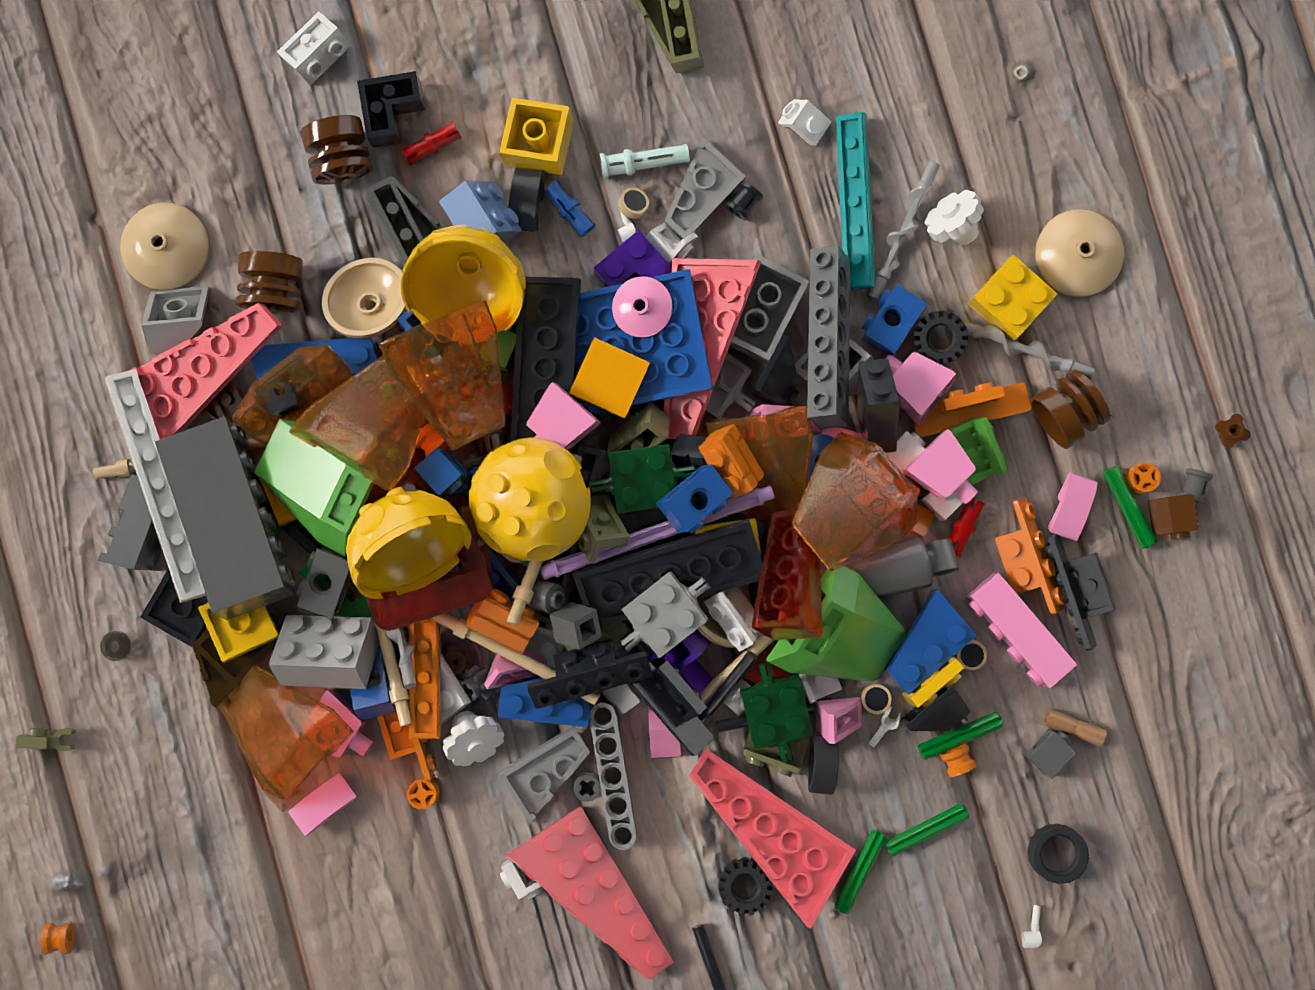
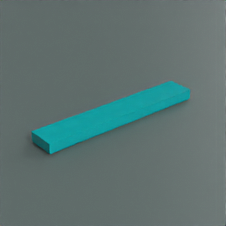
M865 112L835 116L842 250L850 258V291L876 288L867 115Z

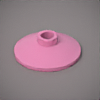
M636 277L626 281L617 290L612 303V312L617 325L627 334L640 338L653 336L664 329L671 318L673 309L672 298L667 288L658 280L650 277ZM639 300L645 301V308L641 311H637L635 308Z

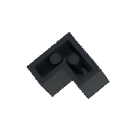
M412 71L358 80L368 142L372 148L400 144L401 137L397 115L425 110L422 85L417 72Z

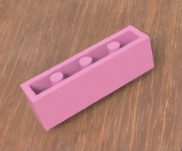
M992 573L966 595L971 601L968 606L972 612L979 618L983 616L990 625L987 628L998 641L1003 639L1010 647L1007 649L1008 654L1018 664L1020 662L1024 663L1029 669L1026 673L1036 686L1042 685L1043 687L1051 688L1077 666L1076 662L999 573Z

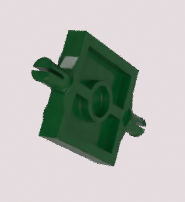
M669 444L608 453L610 462L609 478L591 480V486L603 484V486L592 487V493L611 490L615 498L617 514L659 508L656 503L677 486V480L689 477L692 473L683 474V472L693 471L694 465L675 468L671 460Z
M765 661L764 665L761 662L758 666L762 681L754 686L740 689L752 745L755 750L771 745L778 746L781 761L787 762V758L791 761L794 758L790 742L813 734L801 680L798 674L786 678L774 677L771 663Z

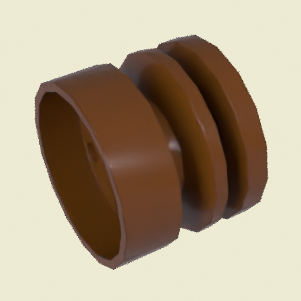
M355 115L331 116L311 122L301 129L300 133L305 152L314 155L308 160L310 169H313L311 177L314 183L319 185L345 183L361 178L373 170L372 161L368 158L370 155L368 147L361 145L366 140L360 117Z
M241 252L239 254L238 274L251 279V282L237 285V291L247 295L237 296L236 305L248 309L257 303H263L272 314L298 312L300 310V302L290 298L301 296V291L289 286L288 283L298 282L302 279L303 260L294 255L278 252Z
M1077 369L1068 372L1065 378L1056 380L1057 391L1051 387H1046L1030 399L1032 410L1039 423L1051 439L1064 449H1069L1084 438L1085 432L1083 427L1090 432L1098 429V424H1105L1111 417L1109 408L1099 390L1088 377Z

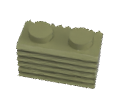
M650 402L647 405H643V409H639V412L631 415L630 419L622 422V425H618V429L610 432L607 457H609L608 453L662 444L669 438V424H671L669 421L671 419L654 403Z

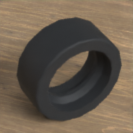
M815 735L810 748L808 790L810 793L832 795L835 792L838 778L839 741L835 744H830L823 736Z
M1058 823L1049 824L1038 829L1030 838L1027 849L1029 862L1034 871L1047 881L1056 884L1071 883L1080 878L1086 870L1089 861L1088 846L1083 837L1072 828ZM1053 836L1066 837L1075 847L1076 856L1074 862L1064 871L1056 872L1050 870L1041 860L1042 845Z

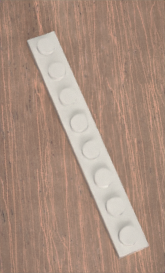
M134 369L106 376L105 381L179 601L183 603L206 596L155 445V441L160 439L137 371Z

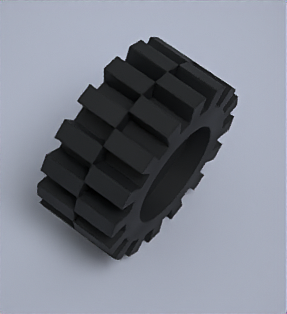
M939 310L929 313L920 320L915 330L914 343L920 355L938 364L945 365L956 361L964 353L968 344V331L959 316L950 311ZM937 326H945L953 334L951 345L945 349H937L930 343V332Z
M742 857L741 860L736 858L732 860L731 864H726L723 872L719 875L718 889L723 904L733 913L735 911L742 916L744 914L751 916L756 911L761 912L764 910L763 907L765 905L768 906L770 896L773 895V883L753 858L752 860L747 859V857ZM742 875L752 876L757 882L756 892L747 898L738 896L734 891V883Z

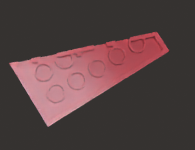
M673 258L672 273L686 269L691 270L713 388L760 267L761 261L690 258ZM713 389L664 399L663 412L671 419L669 421L671 424H669L668 439H676L680 434L696 436Z
M257 303L228 318V321L217 327H211L205 330L203 334L193 339H188L157 355L144 365L131 369H136L159 439L182 432L283 326L265 304Z
M705 749L688 776L807 928H812L856 849L708 749Z
M581 806L575 808L504 855L511 862L518 865L530 879L541 885L554 900L577 920L595 932L600 940L619 953V956L645 979L653 978L674 962Z

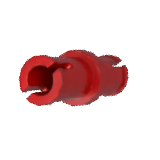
M452 121L432 134L429 132L423 134L424 138L401 150L411 166L432 153L434 155L440 153L439 149L458 139L460 140L462 137Z
M975 498L964 504L958 520L954 519L952 524L955 527L949 539L952 540L953 547L958 543L955 555L960 558L971 533L975 534L976 528L974 526L983 506H985L984 502L977 500L973 511H971Z

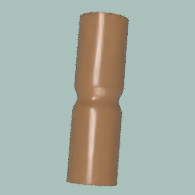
M1050 708L1047 710L1043 720L1044 726L1062 731L1065 734H1072L1078 739L1099 747L1102 746L1106 738L1107 731L1084 721H1077L1071 716Z

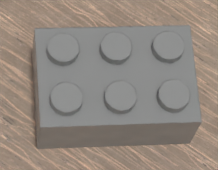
M756 254L753 260H759L761 264L729 347L767 365L809 280Z
M286 615L269 666L282 686L366 689L380 645L376 627L372 618L334 617L330 619L325 616Z

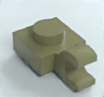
M30 728L28 733L17 736L16 748H50L63 752L75 749V745H66L63 737L65 734H75L76 730L64 728L58 730L55 734H47V729Z

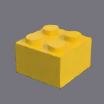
M512 98L499 151L505 166L545 170V173L562 175L574 125L570 107Z
M1013 254L967 304L990 325L1002 330L1007 339L1014 341L1053 300L1057 293Z

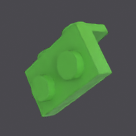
M971 417L949 429L976 467V470L967 478L971 485L993 474H1004L1008 471L1005 465V455L998 447L995 439L994 427L986 417Z

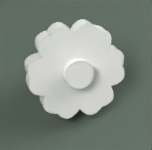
M964 190L959 195L951 193L938 202L937 208L932 209L925 220V225L928 227L927 232L933 240L943 243L951 238L960 245H967L977 238L979 234L977 222L980 221L984 211L977 194L973 191Z
M463 711L453 718L452 735L443 740V750L447 759L452 760L455 766L461 765L466 767L474 761L483 762L496 753L495 747L500 746L504 742V732L500 724L495 723L493 717L477 716L471 711Z

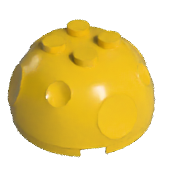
M454 225L437 229L424 238L408 257L401 277V295L408 312L411 310L422 322L421 327L441 339L466 344L485 342L490 340L492 335L503 329L507 331L519 316L524 299V289L526 288L525 276L519 259L500 237L486 229L469 227L467 225Z
M542 438L517 439L498 447L493 452H489L471 480V489L469 490V510L480 537L497 553L523 561H545L567 551L580 538L587 525L590 513V489L586 488L580 472L582 467L579 462L564 447Z
M397 487L390 490L385 497L360 508V517L348 536L346 554L353 583L362 595L372 599H382L381 593L396 591L398 597L434 583L451 571L460 562L457 555L462 547L465 545L469 549L472 536L468 525L448 501L420 490L405 492L402 487Z

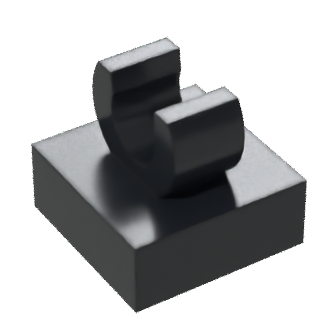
M288 381L284 382L286 388L285 395L280 396L278 389L272 387L269 390V394L273 401L266 403L270 415L281 419L309 407L306 397L296 393L294 384Z

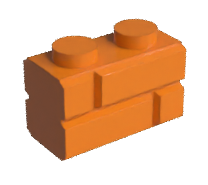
M735 424L714 431L698 448L707 464H712L733 492L729 499L752 491L765 475L745 440L741 438V434Z
M485 588L482 589L476 599V603L467 615V628L519 653H523L539 625L538 616L535 613L536 610L525 606L518 626L509 624L506 621L513 602L509 601V597L498 589H493L492 592Z

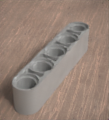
M600 701L592 707L589 720L608 834L611 844L616 849L627 850L636 841L637 829L616 709L610 702ZM600 707L608 708L611 711L612 718L607 723H600L595 718V711ZM605 737H611L616 741L617 747L611 753L604 752L600 747V741ZM610 767H616L621 771L622 777L617 782H610L605 777V771ZM615 797H621L626 801L627 806L621 812L613 811L610 807V801ZM620 827H625L631 831L632 836L628 841L621 842L615 837V831Z

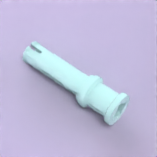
M687 144L634 153L629 149H624L623 153L612 155L599 153L603 180H607L609 176L619 174L632 176L635 174V170L690 162ZM672 155V157L648 160V158ZM622 163V165L610 166V164Z

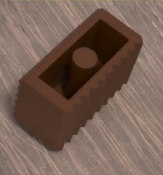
M1193 494L1148 500L1154 535H1162L1163 540L1191 537L1190 531L1198 530L1200 527L1197 525L1199 520L1196 519L1198 514L1195 513L1197 508L1194 507L1196 502L1193 499L1195 496Z

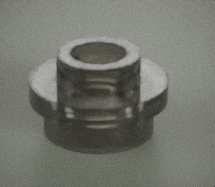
M121 631L109 632L101 641V652L108 660H122L131 651V640ZM114 640L119 643V649L116 652L111 649V643Z

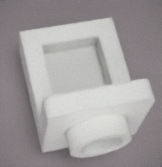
M794 99L785 106L782 112L783 116L778 123L782 127H789L794 130L809 145L816 146L832 121L809 100Z
M665 223L652 229L646 236L648 241L668 263H671L673 258H686L693 251L692 243L698 237L693 232L681 240Z
M507 860L502 864L503 872L500 873L501 879L507 889L513 888L518 899L524 896L527 899H531L543 891L542 886L536 881L528 883L520 867L514 862Z

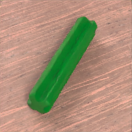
M1113 466L1105 470L1103 476L1140 547L1145 549L1153 546L1157 542V538L1120 467Z
M990 713L963 725L957 731L951 730L919 744V753L924 760H928L1002 728L1003 721L999 713Z
M957 804L885 842L886 848L890 855L896 856L969 819V813L963 804Z
M876 829L870 831L834 903L835 909L839 912L849 914L886 841L884 833Z

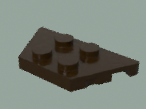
M270 613L280 634L285 617ZM208 630L192 645L213 707H217L274 650L278 638L225 663L221 661Z

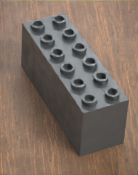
M224 416L155 441L211 612L228 620L295 595L293 586L297 585L296 578L292 569H287L283 558L287 557V553L282 541H278L274 534V530H277L278 527L273 514L268 513L264 505L265 502H268L262 485H258L254 477L257 466L252 457L249 458L245 448L249 447V443L244 431H240L236 423L232 424Z

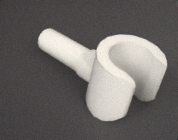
M620 211L625 226L617 231L621 240L625 242L636 230L631 219Z
M891 706L883 713L882 724L869 742L873 747L877 745L888 730L896 729L900 723L901 713L896 719L888 717L892 709Z
M1034 905L1031 931H1024L1021 934L1024 948H1037L1042 943L1039 931L1041 906Z

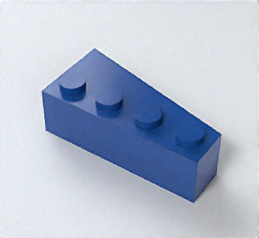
M372 338L264 345L251 359L265 403L273 401L269 394V390L272 387L278 389L280 396L285 395L286 388L284 382L286 381L294 384L296 393L307 396L356 380V376L384 367L376 342Z

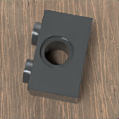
M323 546L317 549L316 552L313 551L308 559L307 568L310 571L307 580L303 579L299 585L297 596L300 599L297 606L332 619L340 613L352 577L347 557ZM321 574H326L330 577V588H325L321 585Z

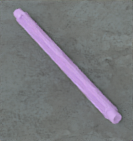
M771 486L761 489L757 487L746 494L733 499H727L728 504L725 508L716 514L711 512L703 520L707 524L730 514L738 513L757 505H764V502L775 498ZM668 520L629 534L630 537L626 546L599 549L595 561H588L584 551L558 560H551L550 564L541 566L540 570L544 580L554 576L558 578L560 575L580 569L586 565L594 564L656 542L662 538L678 534V532Z

